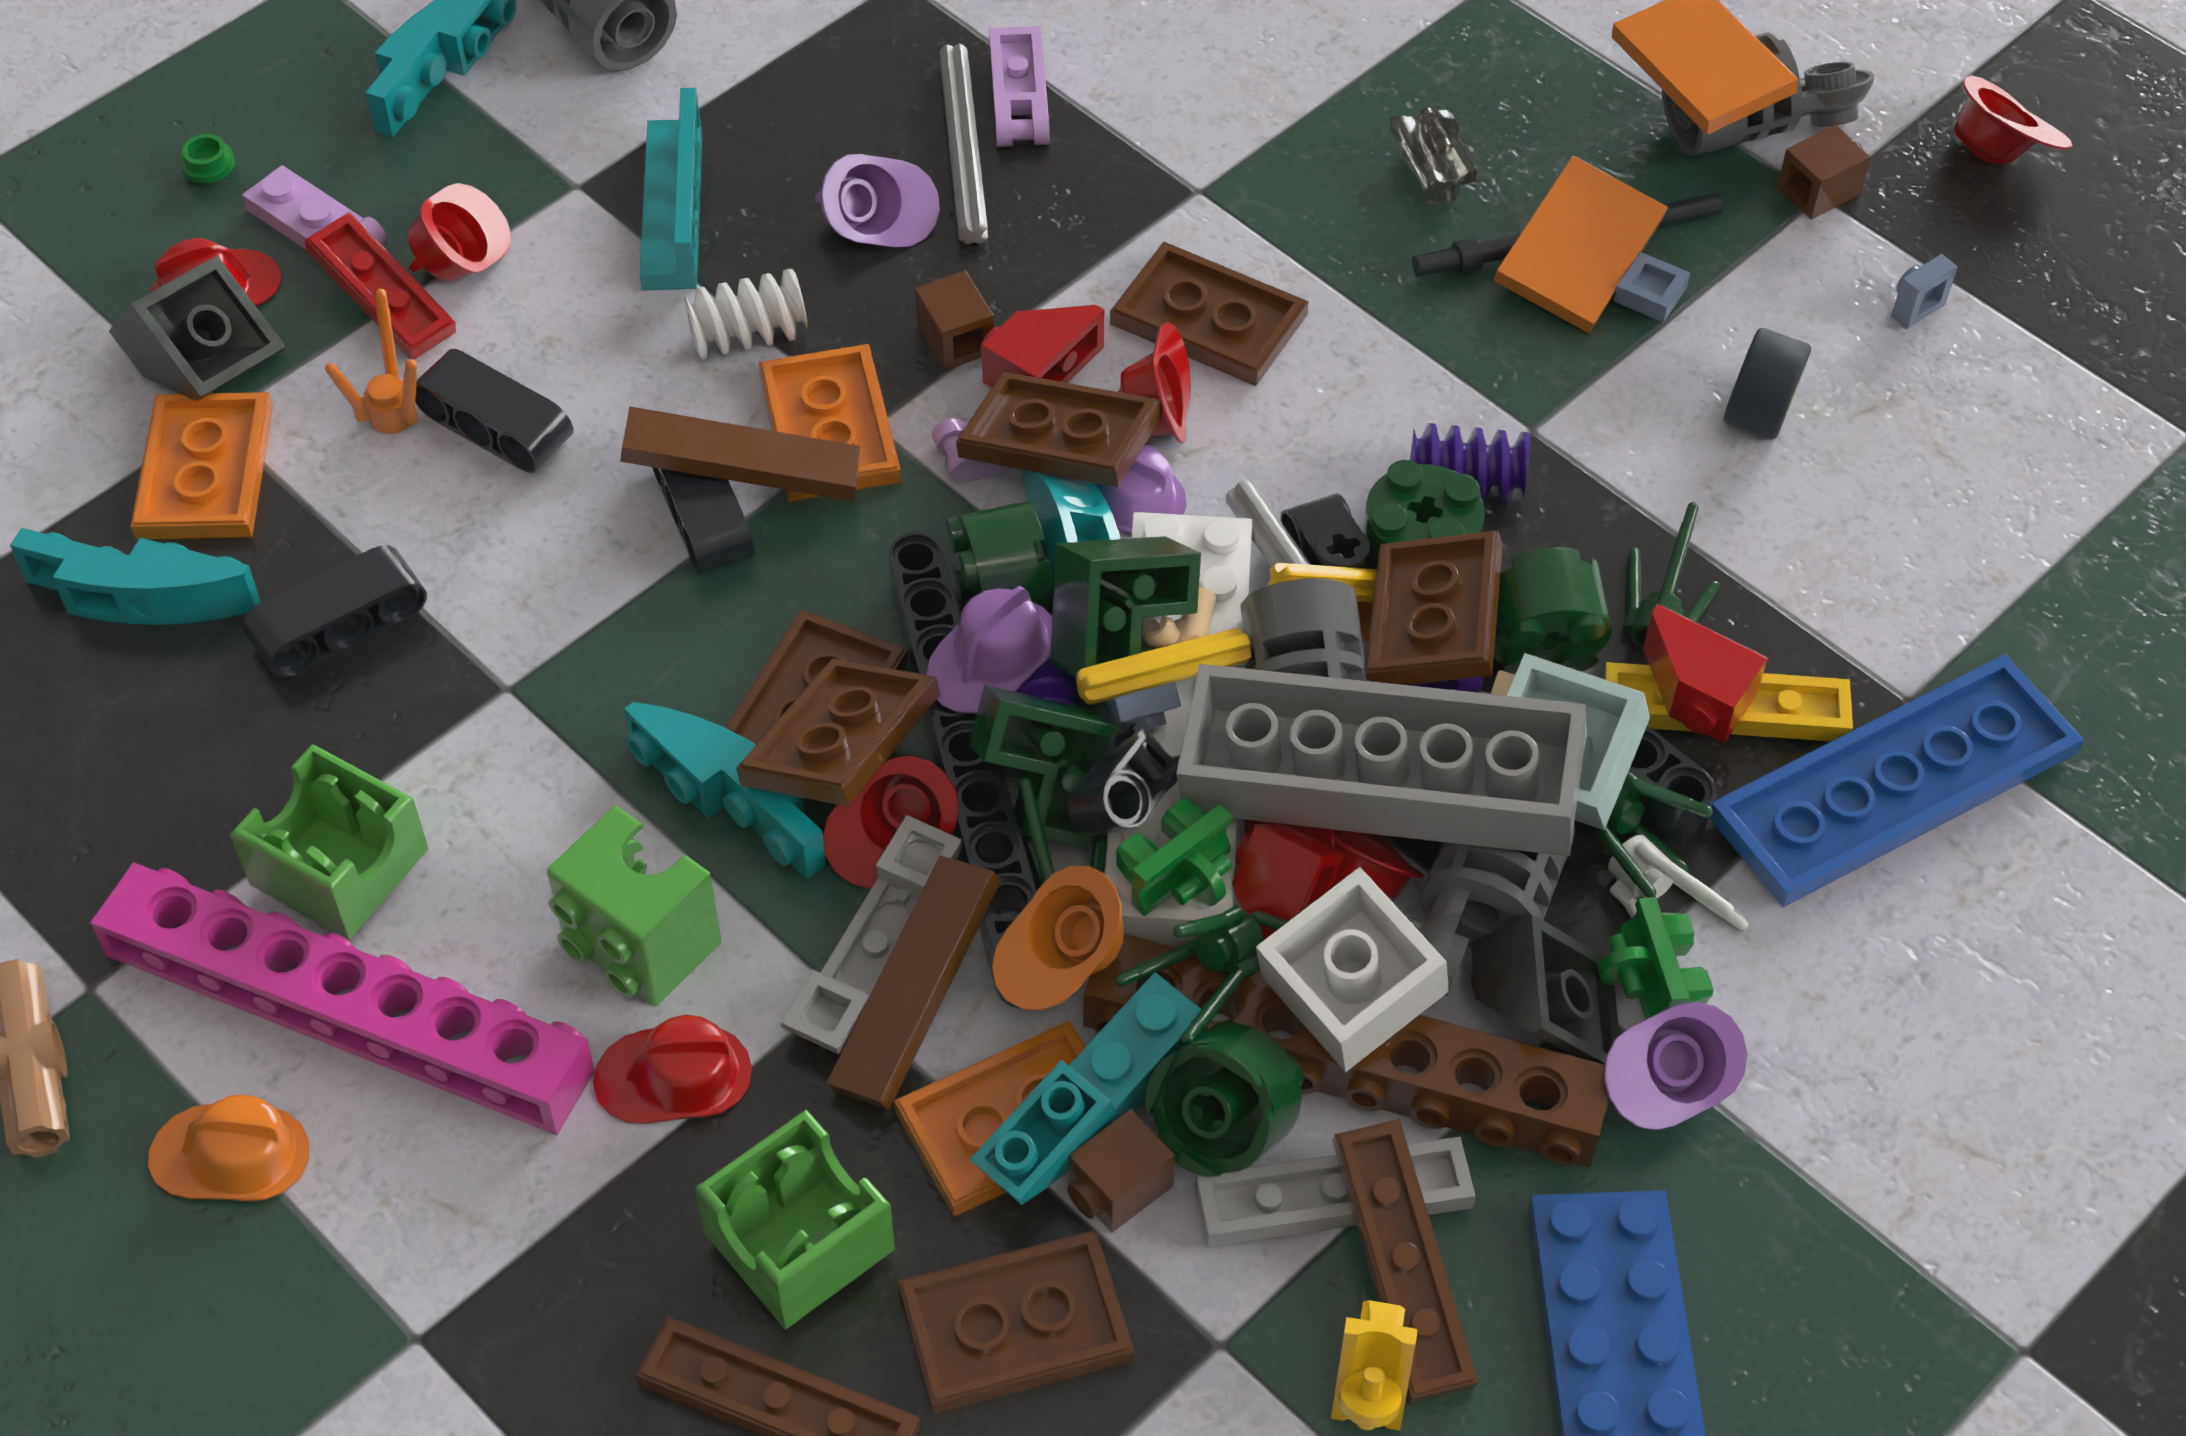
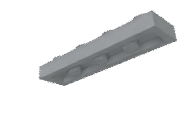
M1461 1137L1407 1144L1428 1215L1473 1209L1476 1195ZM1336 1155L1247 1167L1239 1172L1223 1173L1215 1177L1196 1175V1192L1208 1247L1357 1226Z

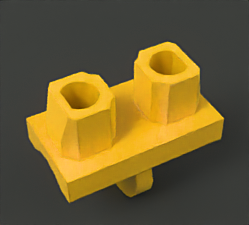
M1368 1300L1363 1302L1360 1319L1346 1317L1331 1419L1341 1421L1350 1419L1364 1430H1372L1375 1427L1385 1426L1387 1429L1401 1430L1417 1337V1329L1403 1327L1405 1309L1402 1306Z

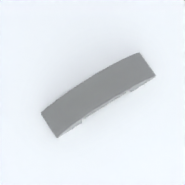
M906 815L876 864L878 879L821 973L812 969L780 1022L783 1029L837 1054L843 1050L939 856L958 860L963 847L962 839Z

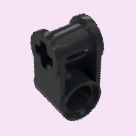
M1335 493L1285 509L1281 512V523L1311 565L1363 568V565L1369 559V540L1352 517L1349 506L1340 494Z
M1144 716L1131 720L1108 740L1100 757L1078 785L1073 788L1069 796L1068 811L1072 823L1084 835L1097 837L1140 826L1147 820L1149 814L1164 794L1177 783L1176 773L1180 756H1171L1150 733L1152 725ZM1108 798L1110 800L1112 810L1109 807Z

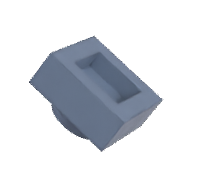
M1640 252L1616 286L1614 302L1664 323L1687 289L1690 272Z
M1940 254L1923 266L1915 265L1908 269L1897 283L1896 291L1898 295L1891 317L1908 329L1946 305L1958 266L1943 254Z
M1175 682L1103 702L1107 716L1115 723H1128L1137 717L1144 716L1152 725V728L1167 724L1165 711L1181 707Z

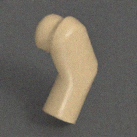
M1199 586L1197 613L1182 614L1181 618L1175 621L1167 616H1161V625L1155 618L1150 620L1144 630V639L1149 644V649L1154 650L1209 635L1216 601L1214 592L1206 587Z

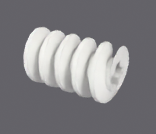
M793 269L783 270L781 287L778 286L773 276L767 273L761 276L758 292L749 278H743L739 281L737 296L734 295L726 282L718 284L715 301H713L705 287L696 288L694 304L692 306L684 295L692 339L701 360L707 359L709 342L715 341L723 355H726L730 351L731 337L737 336L744 349L750 350L753 332H759L768 346L773 345L775 328L780 327L787 339L792 341L795 340L797 323L802 322L806 329L808 326L800 285Z

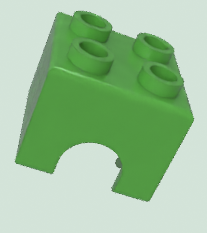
M312 744L290 768L294 779V786L291 797L281 813L273 820L264 823L260 811L253 808L232 831L230 836L249 885L350 941L429 848L412 797Z
M614 806L547 868L553 894L548 904L554 915L559 919L561 932L557 935L558 942L569 956L580 963H585L588 959H591L604 969L606 979L621 995L632 998L635 994H638L651 1005L658 1006L721 944L711 876L708 870L687 855H683L670 868L661 873L646 875L647 864L641 859H638L636 863L634 860V854L641 851L644 847L633 838L644 828V825L620 807Z
M807 1109L695 1187L705 1235L785 1330L895 1250L891 1205L867 1178L861 1179L858 1186L849 1177L832 1150L829 1134Z

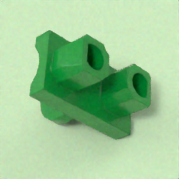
M1183 797L1167 809L1161 818V831L1171 841L1159 849L1143 833H1135L1121 843L1116 850V866L1132 885L1131 905L1145 917L1171 896L1180 905H1185L1194 897L1208 906H1214L1223 900L1226 895V888L1221 877L1232 869V863L1226 856L1231 852V844L1226 834V827L1233 823V815L1221 804L1207 813L1195 803Z
M1656 897L1638 898L1635 903L1636 914L1629 921L1620 925L1617 930L1618 934L1608 939L1612 953L1603 957L1597 966L1601 981L1612 986L1622 985L1625 996L1628 999L1639 998L1645 1020L1673 1006L1690 1002L1706 1004L1712 997L1714 990L1708 971L1702 967L1680 968L1676 956H1686L1694 945L1695 933L1689 915L1661 913Z

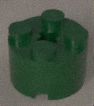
M1400 460L1391 464L1388 468V473L1383 475L1373 485L1366 501L1363 534L1370 543L1369 559L1366 562L1370 569H1377L1380 544L1482 532L1485 510L1480 496L1478 481L1467 474H1458L1441 466L1417 464L1411 460Z
M1031 501L1019 504L1013 503L946 519L953 553L959 552L960 564L953 566V576L960 600L969 599L965 601L967 605L973 597L984 591L998 588L1013 590L1021 586L1029 593L1031 602L1042 606L1053 616L1054 579L1050 559H1044L1040 541L1045 539L1039 518Z
M1562 547L1535 549L1510 557L1512 568L1500 573L1494 658L1502 664L1503 671L1516 675L1524 653L1580 672L1595 666L1598 663L1597 652L1605 647L1612 635V627L1597 561L1592 557L1589 563L1581 561L1578 550Z
M1223 1021L1203 1031L1193 1042L1184 1044L1158 1064L1149 1079L1146 1089L1145 1104L1147 1116L1153 1113L1155 1123L1160 1132L1157 1137L1175 1154V1163L1182 1168L1205 1177L1239 1172L1251 1166L1277 1145L1294 1127L1301 1107V1085L1304 1079L1303 1069L1293 1056L1288 1055L1274 1039L1264 1032L1233 1021Z

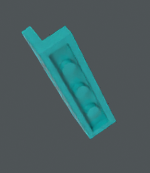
M696 87L680 88L679 120H647L640 257L642 291L697 288L702 128Z

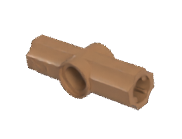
M14 959L0 963V1103L6 1144L12 1155L23 1154L37 1158L58 1152V1148L64 1142L70 1140L69 1124L66 1116L67 1108L61 1078L67 1077L68 1069L63 1043L57 1026L51 1018L45 974L39 963H27Z

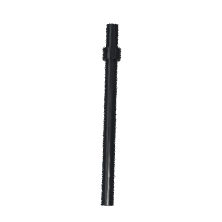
M1718 193L1666 203L1664 205L1668 209L1658 227L1719 215L1723 211L1722 199ZM1521 234L1479 242L1474 237L1455 241L1452 243L1451 248L1414 255L1412 257L1413 271L1417 277L1450 270H1456L1458 274L1481 270L1484 263L1505 259Z

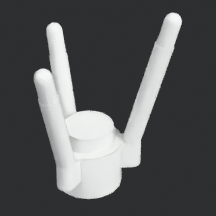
M1636 835L1622 844L1656 889V898L1662 896L1674 883L1737 929H1747L1748 921L1734 911L1732 904L1672 863L1644 835ZM1612 856L1608 870L1618 881L1611 887L1610 893L1625 906L1632 918L1637 911L1635 907L1637 898L1644 896V894Z

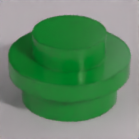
M200 134L185 142L182 147L179 164L183 175L187 179L196 183L208 184L218 182L229 175L235 166V157L230 146L224 143L220 137L213 134Z

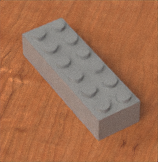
M1199 664L1176 773L1181 799L1186 797L1207 813L1221 804L1236 819L1570 856L1585 747L1586 704Z

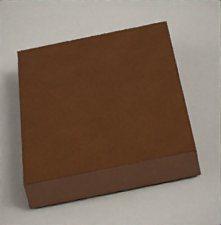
M1163 241L1110 310V325L1155 343L1160 326L1170 322L1179 331L1188 358L1257 386L1308 315L1309 301Z
M1002 372L956 440L958 457L1119 487L1160 421L1162 407L1160 400L1155 398Z
M1499 531L1380 544L1365 669L1367 681L1409 685L1492 676L1503 547Z
M801 609L725 728L757 745L832 659L903 671L909 662L908 649Z
M832 659L736 767L741 786L848 806L940 696L937 678L929 675Z
M1096 1230L898 1281L901 1302L933 1415L1134 1362V1348Z

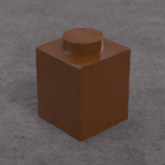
M1835 124L1786 149L1776 188L1812 220L1861 194L1871 156L1858 142L1850 138Z
M967 271L936 279L916 287L917 327L943 370L945 371L982 358L980 354L981 344L989 331L994 328V315Z
M1130 1109L1069 1155L1068 1194L1084 1216L1089 1219L1097 1216L1113 1233L1173 1187L1175 1154Z

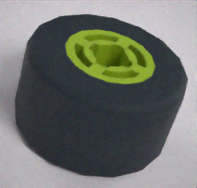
M1759 328L1753 337L1724 413V421L1727 424L1769 439L1777 438L1812 348L1810 344L1766 328Z

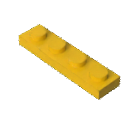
M1606 662L1603 679L1644 692L1650 715L1647 726L1651 729L1691 731L1683 723L1669 717L1649 665ZM1763 673L1756 697L1731 734L1832 742L1853 730L1850 679Z

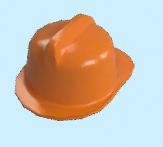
M1068 866L1053 873L1007 928L996 947L992 965L995 985L1006 1001L1023 1010L1040 1011L1062 1004L1079 989L1089 975L1104 970L1117 957L1124 938V924L1121 917L1122 906L1117 888L1106 874L1090 866Z
M230 1095L213 1104L193 1106L173 1116L157 1132L149 1148L148 1168L155 1183L173 1196L187 1199L267 1200L286 1192L301 1178L309 1162V1139L302 1124L288 1112L274 1108L264 1099L251 1095Z

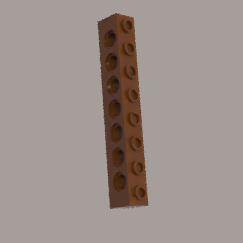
M1124 934L1123 944L1117 957L1107 968L1090 975L1083 993V1026L1094 1029L1099 1033L1152 976L1150 975L1119 987L1115 983V977L1118 974L1170 951L1174 947ZM1197 955L1163 969L1157 972V974L1202 1009L1229 976L1230 972L1211 971L1203 966ZM1261 971L1244 980L1217 1013L1230 1018L1225 1021H1233L1264 1032L1274 1039L1288 1055L1293 1056L1303 1069L1302 1093L1321 1092L1346 1099L1351 1105L1362 1110L1377 1111L1382 1109L1410 1117L1417 1124L1427 1128L1441 1129L1446 1127L1475 1135L1480 1141L1491 1146L1507 1147L1511 1145L1539 1153L1548 1161L1559 1165L1579 1164L1591 1167L1609 1100L1604 1082L1605 1065L1418 1015L1345 1072L1262 978ZM1211 1020V1022L1207 1025V1027H1206L1203 1031H1205V1030H1207V1029H1209V1028H1211V1027H1213V1026H1215V1025H1217V1024H1219V1023H1221V1022H1223V1021H1213V1020ZM1273 1031H1284L1291 1034L1293 1037L1287 1039H1278L1269 1035L1268 1033ZM1410 1066L1417 1069L1420 1073L1405 1074L1398 1071L1396 1067ZM1471 1083L1480 1086L1485 1091L1470 1092L1463 1089L1460 1085ZM1537 1101L1546 1105L1549 1110H1535L1524 1102Z

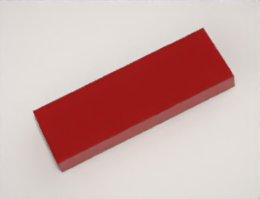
M351 212L346 213L305 239L306 251L377 325L375 292L378 289L386 291L394 343L409 359L415 360L456 333V322Z

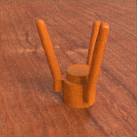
M378 289L375 292L385 374L372 378L361 398L334 363H327L325 371L352 406L355 419L358 422L369 420L373 429L378 432L394 434L405 430L418 421L415 409L417 363L413 359L406 361L403 381H401L397 367L387 293L384 289Z

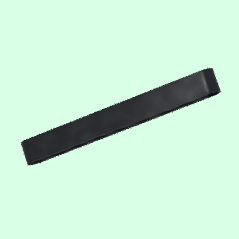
M913 532L898 537L889 549L891 590L905 647L908 649L912 673L927 675L930 657L940 642L959 624L961 616L939 542L931 535ZM936 699L924 714V719L936 765L947 774L957 791L960 810L954 834L955 837L962 839L963 842L960 852L961 860L964 863L994 871L1001 880L979 926L995 990L999 998L1007 1005L1021 1009L1006 1001L996 987L992 965L996 947L1005 931L1037 892L1002 765L983 761L969 746L977 714L954 712L943 707ZM977 809H986V810H988V811H985V812H975V810H977ZM990 860H1001V861H1003V862L997 863V864L987 863V861H990ZM1010 911L1019 913L1014 916L999 915L1000 913Z

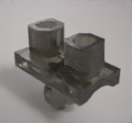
M1439 105L1424 108L1415 117L1401 115L1391 117L1390 130L1402 150V158L1407 167L1413 170L1420 182L1422 193L1428 204L1436 205L1456 200L1459 195L1460 185L1476 182L1477 168L1458 137L1459 124L1451 112L1443 110Z

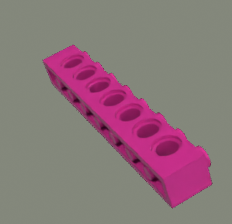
M133 862L90 922L107 957L555 1135H558L595 1072L587 1039L577 1029L566 1023L554 1021L548 1024L527 1016L517 1005L507 1000L495 999L491 1002L469 993L464 986L453 979L437 977L435 980L412 971L406 963L394 956L384 954L378 958L356 949L352 943L337 934L325 933L322 936L301 928L293 919L283 913L270 911L268 914L245 906L237 897L226 891L216 889L211 893L193 886L180 874L170 869L160 868L158 871ZM184 923L183 925H181V926H179V927L173 928V927L176 926V925H179V924ZM240 945L232 950H227L232 946ZM297 966L291 971L281 973L286 968ZM354 988L352 991L346 994L336 995L344 989ZM412 1010L405 1016L392 1017L400 1011ZM469 1032V1034L462 1039L448 1040L455 1034ZM529 1055L520 1062L505 1063L514 1056Z

